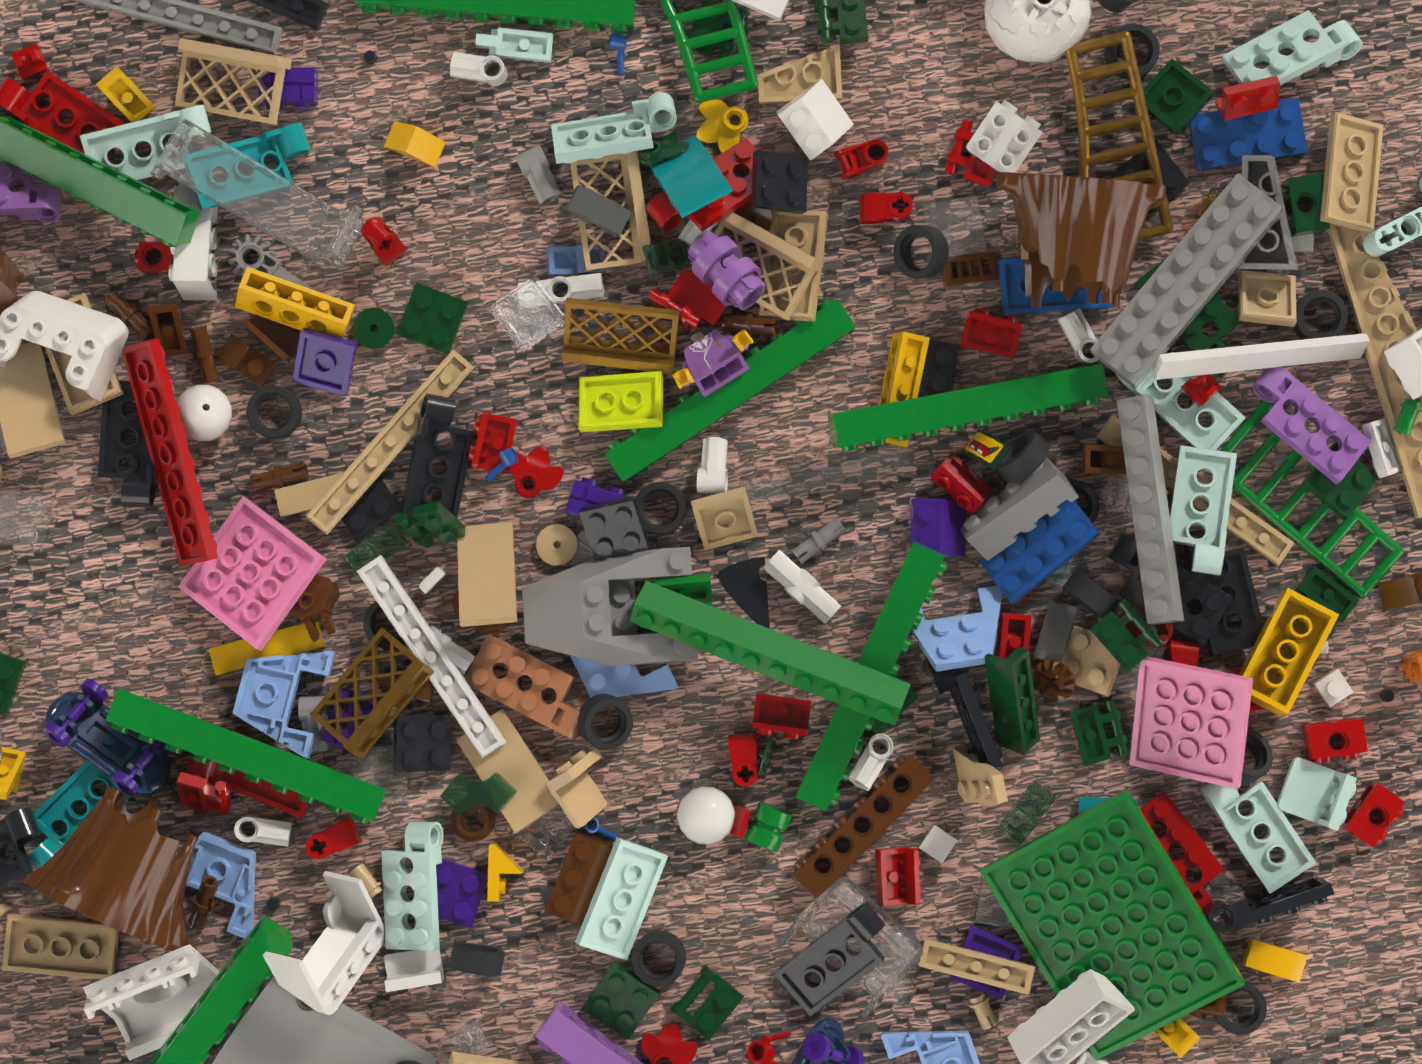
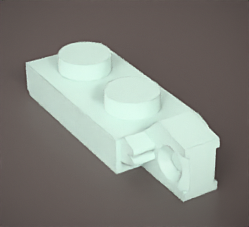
M498 27V29H491V35L476 33L475 45L479 49H489V55L499 58L551 63L554 34Z

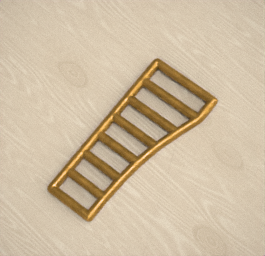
M1122 31L1074 44L1065 51L1072 83L1079 133L1078 177H1089L1090 166L1145 153L1149 170L1111 179L1142 183L1152 181L1153 185H1164L1130 32ZM1117 44L1122 45L1125 60L1080 70L1077 54ZM1125 71L1128 72L1130 88L1085 98L1083 82ZM1133 98L1137 115L1089 126L1088 109ZM1136 126L1140 127L1143 142L1090 155L1091 137ZM1167 196L1165 200L1157 202L1150 208L1158 209L1161 224L1142 228L1138 241L1170 234L1173 231Z

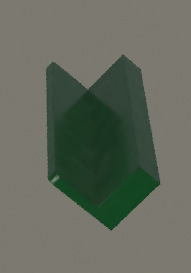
M1019 647L1006 659L988 653L985 655V664L996 742L999 746L1024 755L1040 741L1029 650Z

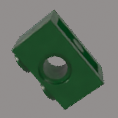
M1321 174L1287 178L1281 184V190L1292 237L1321 234L1330 228V223L1320 221L1323 194ZM1298 200L1304 201L1308 205V212H1302L1298 209Z

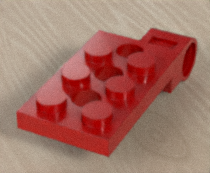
M48 70L32 93L8 76L0 86V105L32 128L84 154L80 135H83L85 128L94 126L97 131L125 124ZM42 95H49L51 98V104L48 108L40 109L37 102ZM67 110L72 111L74 114L73 121L68 125H63L60 121L61 114ZM115 148L111 149L108 152V158Z
M747 138L713 159L731 186L732 192L687 215L701 232L752 200L753 152L757 149ZM737 170H745L748 175L740 178L736 177L733 173ZM664 191L653 197L646 206L647 213L664 232L675 229L684 219L672 206Z
M234 729V730H233V732L239 733V734H241V735L247 736V737H249V738H252V739H255V740H257V741L263 742V743L268 744V745H270V746H273V747H276V748H278V749H281V750H284V751H286V752H289V753H292V754H294V755H297V754H295V753H293V752H290V751H288V750H285V749H283V748H280V747H278V746H276V745H273V744H271V743H268V742H266V741H264V740H261V739H259V738H256V737H254V736H252V735H249V734L244 733V732H242V731H239V730H237V729ZM190 759L186 773L200 774L213 784L218 781H224L231 790L301 819L305 818L310 803L298 799L300 793L289 790L288 794H284L271 789L273 785L271 782L262 779L260 785L244 779L246 773L235 770L234 774L218 769L220 763L209 760L208 764H204Z
M1162 791L1139 809L1150 827L1154 822H1162L1166 826V834L1162 838H1158L1167 854L1169 847L1173 844L1180 845L1183 848L1184 855L1179 861L1171 859L1203 911L1205 905L1212 901L1203 886L1225 869L1166 792ZM1190 867L1197 868L1201 873L1200 881L1195 884L1189 883L1185 877V873Z

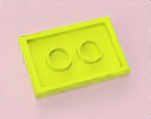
M661 371L579 378L580 432L663 427V373Z

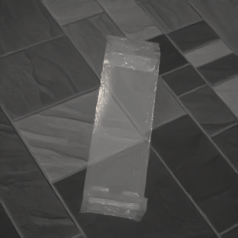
M186 118L175 127L150 173L159 180L167 174L305 257L341 269L360 234L362 225L366 222L361 218L365 210L359 206L354 205L347 210H340L330 206Z

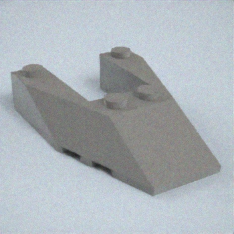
M690 547L652 549L596 561L592 559L522 587L525 644L598 662L607 666L697 660L698 650L696 648L668 638L660 633L638 635L637 624L630 622L634 607L633 603L636 601L634 581L692 575Z

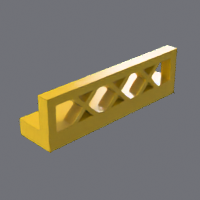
M904 331L893 333L879 405L918 398L929 337ZM896 437L885 439L887 444L908 447L909 440L897 442Z

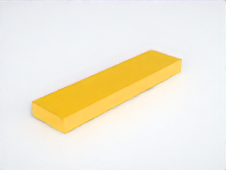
M319 621L315 624L319 631L320 639L315 642L310 638L305 623L275 631L262 651L254 648L244 639L209 648L215 675L243 669L247 659L281 655L290 656L325 647Z

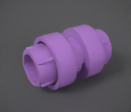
M713 232L703 234L692 244L688 252V258L693 262L692 272L703 284L710 285L714 283L712 293L725 306L733 304L735 307H739L740 310L749 308L762 296L765 290V283L760 279L761 269L749 257L739 259L741 249L729 236L719 237Z

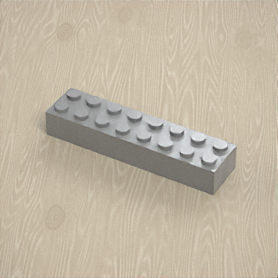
M1237 173L1090 349L1091 354L1136 389L1153 369L1159 355L1165 354L1278 220L1282 215L1283 207Z

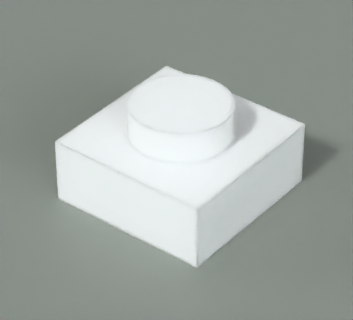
M1334 669L1313 683L1328 707H1332L1353 693V690L1339 669Z

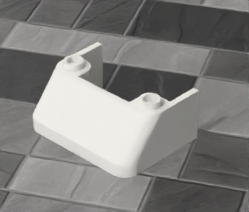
M325 871L323 877L332 895L323 906L324 919L328 925L303 960L267 951L263 954V957L282 988L317 1012L331 1015L338 1009L383 945L385 926L361 879Z

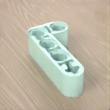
M1421 177V179H1420V181H1419V186H1420L1421 192H1422V177ZM1422 207L1369 233L1363 242L1367 254L1378 257L1421 236ZM1401 225L1406 228L1407 235L1402 232ZM1387 236L1389 241L1381 244L1379 239Z

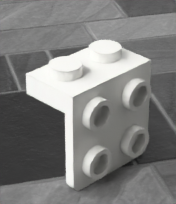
M1006 100L1002 104L997 101L968 142L967 150L999 172L1016 173L1043 132L1038 129L1041 125L1039 122L1028 115L1025 119L1015 114L1018 108Z

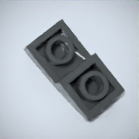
M580 185L576 186L565 209L587 224L593 223L614 237L621 235L631 214V211L618 203Z
M1053 600L1049 601L1033 654L1034 658L1062 660L1077 607Z

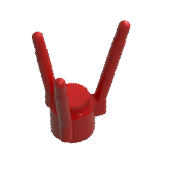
M786 1031L770 1036L763 1035L761 1041L756 1040L749 1044L745 1058L756 1064H780L774 1061L775 1051L771 1042L789 1037L791 1032Z

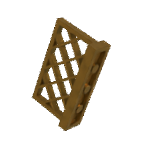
M567 298L562 361L650 372L661 371L662 373L673 374L679 310ZM572 308L583 309L588 314L579 319L572 313ZM611 312L616 318L607 323L600 314ZM638 315L644 321L635 326L628 317ZM660 318L672 319V324L663 329L655 321ZM592 319L601 326L594 332L585 325ZM620 322L629 329L622 335L613 328ZM649 325L657 332L650 338L641 332L642 329ZM579 328L586 337L570 336V333ZM607 331L614 340H603L598 336ZM635 335L642 343H629L626 339ZM663 338L670 347L656 346L654 343Z
M381 627L309 715L344 745L343 747L351 754L363 759L434 673V670ZM386 638L390 641V653L378 655V645ZM407 656L412 660V663L405 671L397 672L396 658ZM390 659L391 673L378 674V660ZM372 661V675L360 677L361 665L364 662ZM391 678V688L387 693L379 694L378 680ZM372 681L373 695L360 696V682ZM354 683V697L342 699V688L346 684ZM373 700V710L369 715L361 716L360 702ZM354 703V717L342 718V704ZM336 705V719L325 720L320 716L328 706ZM355 722V732L347 740L342 735V723Z

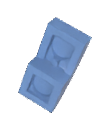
M582 245L546 248L547 276L606 273V269L585 270ZM595 245L589 253L591 264L602 263L606 259L605 251L598 245Z

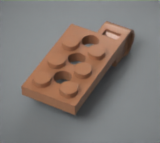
M488 634L465 678L468 685L550 729L576 740L579 734V709L563 702L575 677L492 634ZM499 663H504L508 668L507 675L502 679H498L494 674V668ZM527 675L532 680V687L524 692L520 690L518 681L522 676ZM548 688H553L557 694V698L552 704H547L543 700V692Z

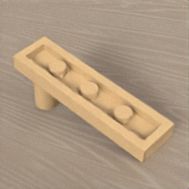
M928 938L924 941L919 966L1027 995L1030 994L1036 966Z

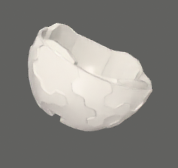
M985 0V28L994 44L1002 52L1014 59L1026 62L1049 63L1061 58L1065 51L1084 39L1090 26L1093 1L1051 0L1048 4H1041L1037 0Z

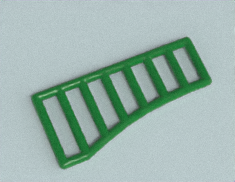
M658 0L670 23L679 47L693 99L696 103L742 93L758 87L757 75L736 2L725 0V2L677 14L671 0ZM729 13L732 28L687 39L682 24ZM731 39L736 40L739 54L695 64L691 49ZM738 65L743 66L746 80L702 90L699 75Z
M1263 400L1220 451L1233 453L1274 403ZM1272 432L1234 476L1232 490L1358 598H1366L1403 555V548L1357 507L1351 516L1343 520L1318 549L1307 537L1331 510L1322 502L1298 531L1286 521L1287 517L1310 492L1302 484L1277 513L1264 501L1302 458L1295 450L1292 451L1256 495L1243 483L1281 440L1280 437ZM1308 462L1309 466L1313 470L1314 466L1310 462ZM1358 522L1369 534L1342 566L1339 567L1328 555ZM1378 541L1390 552L1365 582L1360 585L1349 574Z

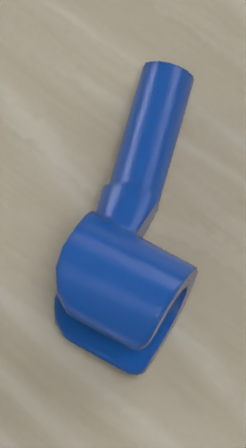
M612 34L609 48L618 50L617 73L624 74V51L627 41L623 35Z
M513 448L499 453L502 463L498 464L485 476L488 482L505 468L517 463L518 456Z
M596 817L589 821L588 828L584 826L579 828L581 832L601 834L613 841L618 837V835L600 826L599 820Z

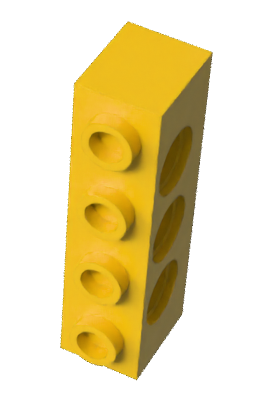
M247 267L238 287L235 308L298 330L307 328L344 338L355 304Z

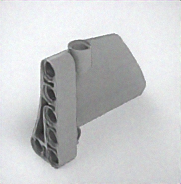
M274 975L268 981L263 980L258 986L259 991L252 1002L247 1001L244 1004L241 1016L234 1024H231L224 1038L207 1062V1064H396L402 1061H416L422 1064H436L435 1057L431 1053L344 1003H341L338 1009L331 1015L317 1012L282 988Z

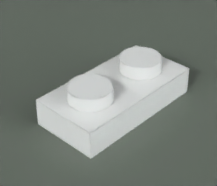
M1382 418L1362 425L1363 434L1372 441L1368 447L1372 456V466L1377 472L1378 477L1383 478L1402 471L1386 419Z

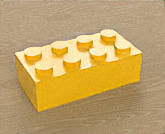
M1290 588L1281 592L1239 673L1240 676L1253 678L1251 702L1279 717L1288 715L1339 614Z

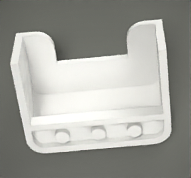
M32 291L5 309L0 315V367L5 368L7 361L16 355L22 339L72 356L66 369L67 381L72 386L84 390L96 401L101 402L122 352L121 349H123L128 338V328L119 318L40 291Z

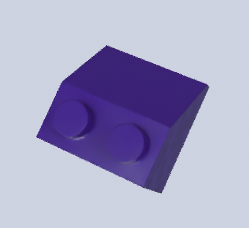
M911 499L910 549L913 542L916 541L945 556H965L966 539L960 528L966 521V509L960 507L956 500Z

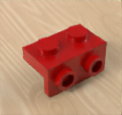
M1277 76L1225 87L1222 89V97L1216 99L1215 105L1224 121L1277 109L1280 81Z
M975 308L974 312L969 311L967 313L959 346L1014 359L1024 324L1018 323V318L1002 315V318L991 316V312L988 310Z
M483 412L482 417L476 418L474 433L478 434L476 445L471 444L468 460L472 461V467L492 471L498 464L502 463L499 453L512 448L517 419L494 415L488 412ZM508 467L500 473L507 474Z
M953 451L930 475L941 489L945 490L957 501L960 507L966 509L970 514L985 501V498L993 490Z
M756 693L752 727L757 728L758 734L773 735L774 731L785 732L784 737L801 739V735H808L812 701Z
M905 846L875 849L877 905H920L922 886L919 877L921 859L918 849Z

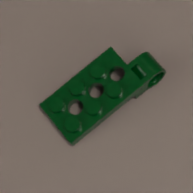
M1164 260L1135 282L1134 285L1138 290L1144 286ZM1216 293L1179 336V339L1187 347L1186 351L1225 348L1226 346L1221 342V339L1239 326L1241 321H1238V317ZM1206 323H1212L1217 327L1218 333L1213 337H1208L1203 333L1202 326ZM1216 373L1210 375L1216 380L1223 373Z

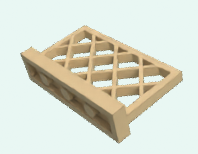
M180 38L178 49L183 50L175 106L190 108L199 106L203 101L206 112L277 125L285 70H290L292 59ZM191 58H197L203 67L195 76L190 71ZM219 63H222L228 73L218 81L212 69ZM246 67L253 78L242 85L236 74ZM268 72L276 73L274 85L267 90L261 78ZM207 74L214 85L203 92L197 81ZM232 78L238 90L228 97L222 85ZM256 83L263 94L252 101L246 90ZM193 85L199 97L191 103L185 102L186 90ZM217 90L224 101L217 107H213L207 97ZM242 94L248 106L241 112H237L232 101ZM265 99L270 104L269 118L262 117L256 107Z
M632 151L629 154L607 155L600 159L577 160L574 163H570L574 190L580 183L585 188L599 193L591 187V184L600 174L612 183L604 196L607 197L615 186L625 193L626 198L621 206L627 205V209L631 211L628 218L630 227L624 235L618 236L621 239L612 251L599 242V239L605 233L604 230L595 239L586 232L585 225L587 223L578 218L585 270L593 271L638 264L647 265L644 250L652 249L637 151ZM620 161L622 172L616 180L603 171L608 162ZM603 163L600 168L595 164ZM589 165L597 171L588 184L578 177L577 166ZM622 177L624 186L618 183ZM629 232H631L632 241L626 238ZM587 238L593 242L589 248ZM625 241L633 248L634 258L623 260L614 252ZM595 245H598L609 254L602 263L591 264L589 253ZM611 256L617 260L608 262Z
M735 212L730 213L720 221L714 234L722 237L726 228L733 231L736 240L735 244L741 249L740 258L745 257L744 245L756 244L759 256L750 259L753 262H761L763 275L760 276V279H765L768 294L762 295L756 303L789 321L816 271L819 272L824 262ZM740 236L746 238V240L741 241ZM763 249L769 252L764 254ZM775 255L778 256L781 269L768 272L765 259ZM785 261L792 265L787 267ZM799 268L806 272L800 283L791 286L788 271ZM783 273L786 288L773 292L770 277ZM788 292L790 302L784 312L777 308L775 296ZM770 298L771 304L765 301V299Z

